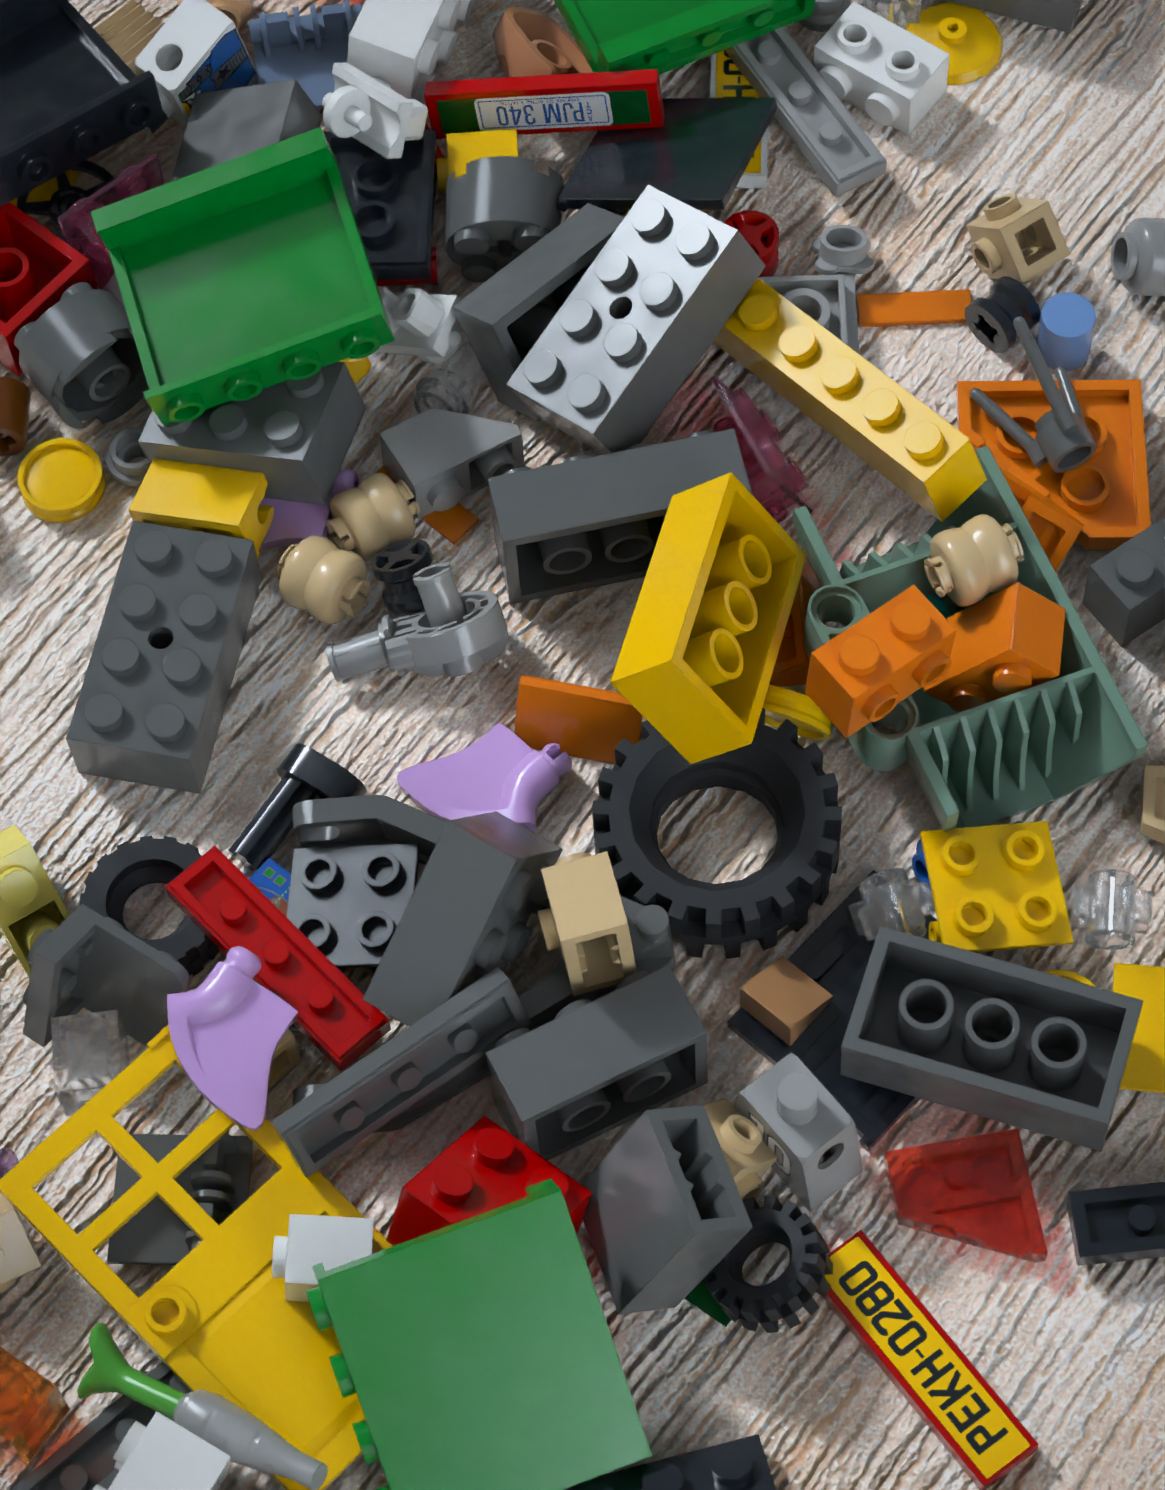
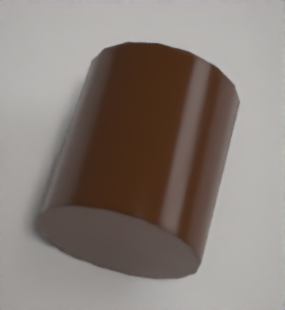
M0 377V457L19 454L25 449L27 441L31 392L23 382L8 377Z

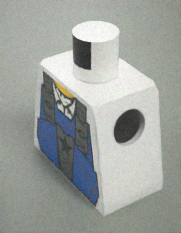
M183 0L137 56L134 66L139 75L148 70L154 75L164 113V118L142 130L152 136L170 117L186 128L195 94L252 86L258 80L256 69L234 22L208 1Z

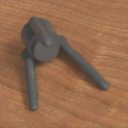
M1021 316L1016 317L1013 321L1014 327L1052 408L1051 411L1044 414L1036 422L1035 428L1038 431L1035 437L1036 440L979 388H973L970 391V397L1026 450L1035 467H1040L1048 462L1053 471L1057 473L1072 470L1086 462L1097 449L1096 439L1085 422L1067 370L1064 367H1058L1055 370V376L1059 385L1058 389L1025 319Z

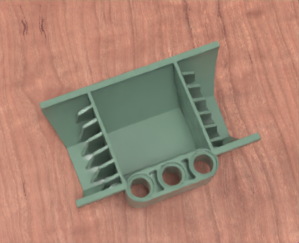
M988 446L978 448L975 451L987 480L943 522L937 519L926 534L921 535L918 542L908 546H904L901 542L897 543L892 552L879 556L875 551L870 552L866 562L857 566L846 560L842 562L840 572L838 571L806 505L794 509L792 519L802 549L807 554L806 558L821 586L810 597L807 608L803 644L809 659L813 651L913 584L922 594L935 596L944 601L950 611V616L970 607L957 605L948 594L944 597H939L936 594L935 588H932L926 575L924 560L931 559L930 541L934 535L947 529L960 528L965 522L981 514L993 517L1001 527L1006 523L1013 528V532L1017 534L1024 553V560L1017 563L1019 571L1017 582L1066 609L1059 676L1040 685L959 713L952 710L948 704L925 693L924 688L921 687L899 702L885 717L876 722L868 723L848 737L858 758L863 764L874 770H895L904 765L908 760L943 831L953 828L988 826L1052 803L1144 756L1148 748L1142 732ZM997 592L988 593V594H987L983 599H981L980 601H982V600H984V599H986V598L992 596L993 594H995V593H997ZM832 621L840 623L845 627L836 629L828 627L823 623ZM888 726L895 729L898 733L891 735L883 734L875 730L874 727Z

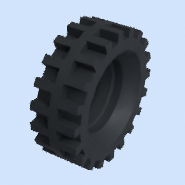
M765 708L761 710L752 744L690 764L647 720L642 722V739L634 745L623 738L615 747L616 764L612 770L605 767L602 768L598 778V801H593L592 817L595 854L608 852L620 896L644 906L658 905L664 908L668 913L672 937L687 942V956L702 958L704 945H724L726 959L741 957V943L757 939L763 951L777 945V931L789 925L797 933L808 922V909L813 903L822 906L829 895V881L832 873H837L839 862L842 807H838V783L835 774H825L822 769L823 752L815 742L803 748L797 742L798 726L787 719L777 730L765 725ZM713 787L746 792L763 803L775 820L778 837L774 853L760 870L743 880L712 884L687 878L669 865L659 850L657 840L661 816L674 801L694 790Z

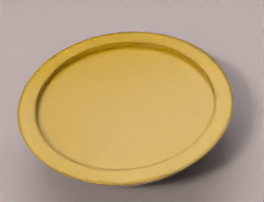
M956 3L933 5L917 13L904 27L905 30L950 54L947 85L967 84L984 77L997 65L1002 54L1003 41L997 25L986 14L975 8Z

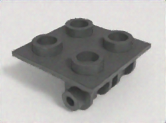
M227 1131L174 1179L218 1225L249 1198L253 1141L248 1136H231L229 1131ZM130 1134L157 1163L189 1136ZM119 1155L117 1157L113 1203L141 1179ZM157 1195L109 1238L107 1263L176 1265L202 1240Z

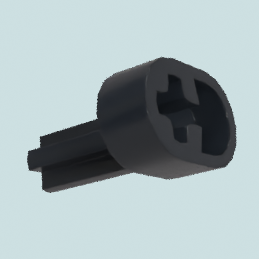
M296 744L277 768L281 781L228 850L230 855L240 860L247 869L257 871L268 858H271L292 830L293 806L295 804L313 799L366 796L367 789L364 784L347 769L304 744Z

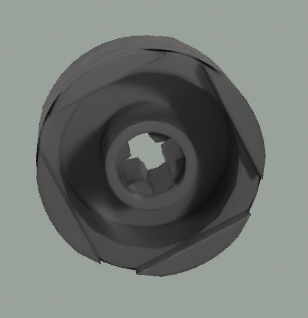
M494 156L476 159L467 163L466 174L457 179L455 172L448 177L446 183V252L453 262L461 266L463 278L472 282L487 281L564 222V212H560L556 207L558 203L557 198L564 188V181L556 170L549 167V176L534 171V160L515 156Z
M79 282L70 286L63 293L59 302L43 313L37 321L23 326L15 337L14 345L20 352L19 364L22 372L62 421L70 427L86 428L81 421L96 417L102 424L111 422L133 408L144 397L143 392L149 390L125 306L113 293L106 290L93 289L87 282Z

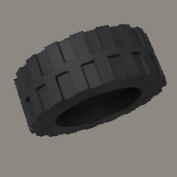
M152 836L140 837L139 841L132 843L126 841L116 846L117 850L109 855L105 854L97 861L98 866L93 873L89 872L84 881L86 888L84 893L80 895L79 905L83 903L103 917L116 920L126 931L134 935L126 927L123 920V910L128 898L133 892L145 885L170 883L201 857L198 848L188 842L186 845L179 843L176 838L164 836V839H153ZM187 915L181 926L167 937L149 940L136 936L158 951H164L172 955L187 970L188 974L193 976L204 969L203 965L210 959L214 960L220 951Z

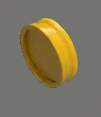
M70 438L52 439L34 447L23 458L17 474L18 486L26 507L36 517L52 523H68L85 517L101 502L106 488L105 475L96 452L87 444Z
M769 685L762 707L765 708L766 725L778 729L787 719L798 726V736L822 741L830 739L832 722L809 696Z

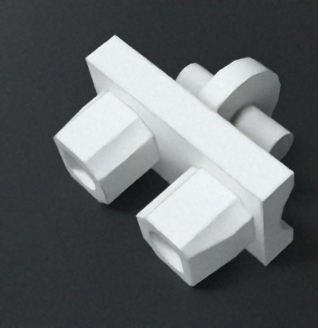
M348 62L333 64L332 75L335 80L334 93H327L322 101L325 127L338 137H354L387 159L401 158L405 141L420 140L423 137L428 114L427 106L416 99H407L392 90L391 85L379 77H371Z
M378 286L395 339L393 342L380 346L377 350L378 352L418 355L421 360L433 364L445 363L453 358L461 343L460 330L456 322L457 316L452 308L462 300L459 296L427 294L418 288H408L405 292H392L386 287Z

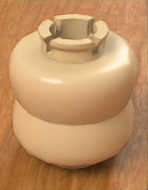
M374 473L362 480L356 488L341 491L332 497L330 509L333 519L326 520V526L330 534L336 532L337 535L331 538L339 550H352L366 562L371 561L374 555L384 547L395 542L412 539L416 532L413 515L420 514V509L417 501L409 502L411 498H414V495L403 480L399 479L394 484L384 473Z
M981 514L971 518L960 528L947 529L934 535L930 541L931 559L924 560V567L932 588H935V592L939 597H944L948 594L954 603L966 607L977 603L988 593L999 592L1015 584L1019 574L1017 563L1024 560V553L1017 534L1013 532V528L1006 523L1001 527L993 517Z
M309 536L299 544L290 545L282 554L279 563L284 564V567L277 566L276 576L280 580V596L287 605L296 609L307 610L316 620L323 624H337L347 616H355L363 608L368 597L363 596L362 593L369 594L370 583L367 580V566L361 556L351 551L339 550L333 542L323 536Z

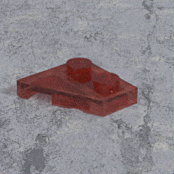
M1018 1128L885 1152L884 1165L898 1225L1034 1263L1046 1261L1048 1251Z

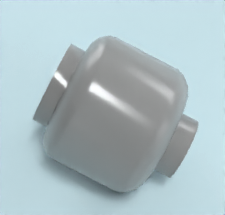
M1165 218L1134 219L1127 225L1124 232H1119L1113 241L1111 249L1113 275L1121 280L1122 285L1133 295L1165 296Z

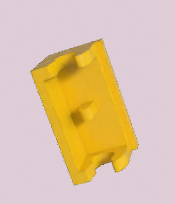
M154 458L128 511L133 521L253 540L257 558L259 559V549L272 523L274 507L268 505H261L259 507L268 486L264 473Z

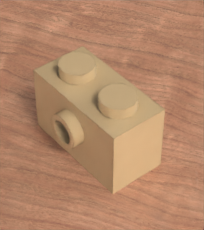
M608 852L595 855L589 853L570 854L558 860L554 866L541 869L550 908L537 911L547 950L561 949L573 996L617 985L629 975L636 973L637 969L629 926Z

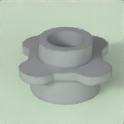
M835 225L825 229L821 233L820 238L814 240L812 244L813 252L819 256V259L815 261L816 271L824 275H856L871 272L874 268V260L868 257L867 254L870 251L871 242L868 240L866 233L860 228L851 225Z

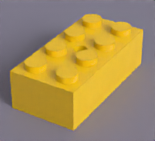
M732 472L672 496L610 681L621 695L690 764L752 744L807 554Z

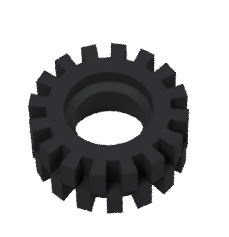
M765 1195L764 1207H760L754 1197L743 1199V1204L753 1228L703 1278L707 1284L705 1287L725 1314L735 1323L739 1320L745 1329L756 1332L758 1323H760L767 1333L779 1332L778 1320L784 1319L791 1329L801 1324L795 1313L796 1311L804 1307L812 1316L818 1310L819 1305L813 1298L815 1292L827 1297L831 1286L824 1275H833V1262L827 1255L830 1253V1249L806 1213L803 1214L796 1204L787 1200L783 1206L776 1196ZM769 1243H780L786 1246L790 1253V1261L780 1277L761 1286H754L744 1281L742 1268L746 1259L753 1251Z

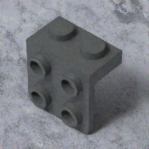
M82 903L55 930L51 928L44 930L35 940L29 951L28 962L31 963L29 985L23 995V1003L26 1005L23 1035L45 1047L83 1008H86L147 1047V1043L162 1028L169 1025L167 994L187 992L190 979L189 974L177 959L169 953L158 951L126 931L116 920L103 917Z

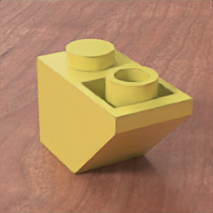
M13 825L0 832V932L30 979L31 963L28 962V954L33 943L44 930L48 928L55 930L70 915L31 843Z

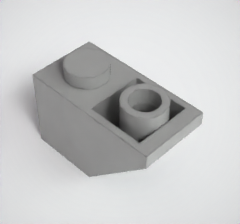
M432 407L379 433L383 466L394 483H397L399 479L403 480L413 493L414 498H411L409 502L417 501L420 514H415L418 520L434 511L451 509L464 497L488 486V478L503 475L514 468L524 467L522 432L516 424Z

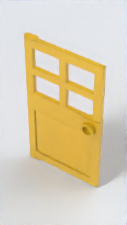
M167 1025L147 1043V1050L0 1179V1193L192 1392L203 1389L225 1397L257 1417L301 1452L325 1463L328 1466V1473L322 1486L317 1489L325 1490L362 1454L352 1423L363 1420L365 1417L357 1394L346 1398L342 1397L329 1357L342 1353L334 1328L332 1327L320 1332L310 1303L285 1301V1279L272 1278L274 1237L288 1236L290 1214L365 1217L319 1170L308 1178L305 1177L294 1162L274 1126L266 1117L260 1129L249 1131L217 1109L157 1163L114 1118L174 1064L184 1072L174 1050L169 1025ZM236 1124L280 1170L218 1225L174 1179ZM98 1134L141 1179L78 1235L34 1189L93 1136ZM158 1195L202 1242L154 1286L138 1298L95 1251ZM373 1227L372 1254L392 1247L393 1245L387 1242L386 1238ZM270 1473L286 1490H311L289 1478Z

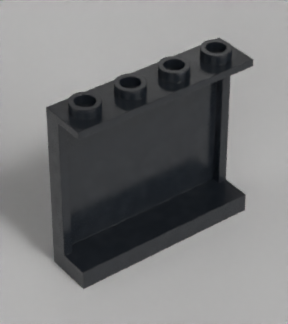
M0 0L1 207L164 118L155 78L150 70L137 76L68 0Z

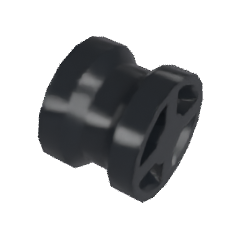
M1002 276L990 287L989 296L987 298H976L965 308L964 315L970 330L984 346L996 353H1004L1016 343L1017 331L1013 324L1014 319L1019 316L1023 317L1031 330L1040 322L1041 311L1034 296L1023 284L1011 277Z
M407 539L395 542L384 547L371 559L370 566L375 578L384 583L385 588L382 592V599L389 612L408 614L424 609L418 588L412 578L416 572L430 566L432 563L433 554L426 541Z

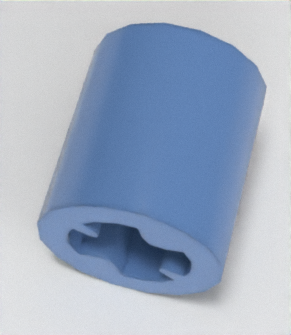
M1072 292L1059 293L1044 303L1041 311L1037 345L1047 366L1051 369L1056 370L1058 367H1064L1067 371H1072L1081 367L1089 357L1096 314L1091 302L1082 295Z

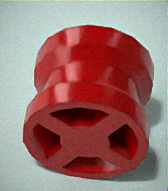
M744 210L730 216L724 223L737 229L766 265L759 277H773L778 268L779 228L775 221L767 214L756 210Z

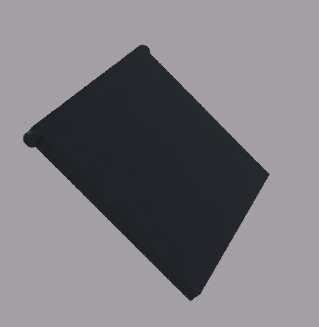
M662 98L664 107L663 127L602 130L596 132L557 198V209L560 212H566L567 209H581L587 203L602 209H631L646 186L650 185L697 210H724L777 110L776 98Z
M875 870L849 894L787 959L833 995V1000L797 1040L789 1046L742 1007L727 1021L728 1028L773 1065L788 1054H795L851 1116L856 1125L857 1134L861 1137L859 1143L866 1150L874 1147L918 1098L840 1075L843 1039L880 926L929 939V923L937 921L935 917Z

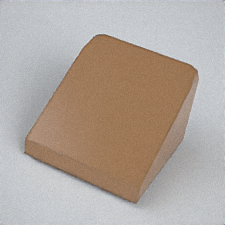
M783 956L748 980L740 989V1007L789 1046L797 1040L833 1000L832 994Z

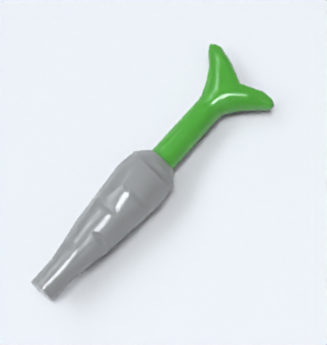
M98 1323L91 1330L89 1345L94 1363L84 1374L76 1393L79 1399L106 1392L123 1394L172 1419L173 1422L231 1456V1462L289 1478L311 1490H317L322 1486L328 1473V1466L301 1452L257 1417L219 1394L203 1389L184 1394L132 1368L113 1340L106 1324Z

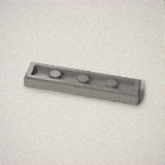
M784 27L725 49V52L761 98H776L777 110L774 113L775 118L835 197L885 174L887 160Z

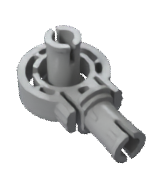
M449 563L433 564L419 570L413 575L412 579L418 588L424 609L396 619H392L390 614L384 615L382 623L378 624L377 631L340 642L326 644L327 659L335 680L339 683L347 678L388 666L391 671H398L400 676L416 670L420 674L430 677L445 674L450 677H457L479 669L484 663L499 657L505 650L508 641L507 624L496 594L490 591L459 593Z

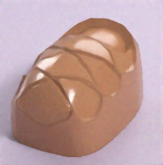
M508 7L500 17L492 37L494 38L496 57L500 61V66L506 77L593 73L577 42L548 15L534 9Z

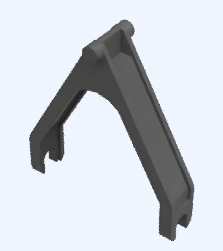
M384 795L313 799L299 802L293 806V829H298V842L301 844V848L418 843L420 846L418 863L425 866L447 821ZM620 896L629 926L637 972L650 970L653 973L670 965L673 971L676 959L668 913L658 905L644 906ZM548 898L543 904H536L532 913L538 915L537 911L550 908ZM562 956L547 979L518 996L532 1023L526 1028L532 1031L555 1020L557 1013L565 1006L581 999H590L591 1002L615 991L617 985L573 996ZM486 1055L373 1133L402 1129L488 1077L489 1070ZM325 1084L297 1087L293 1090L292 1106Z

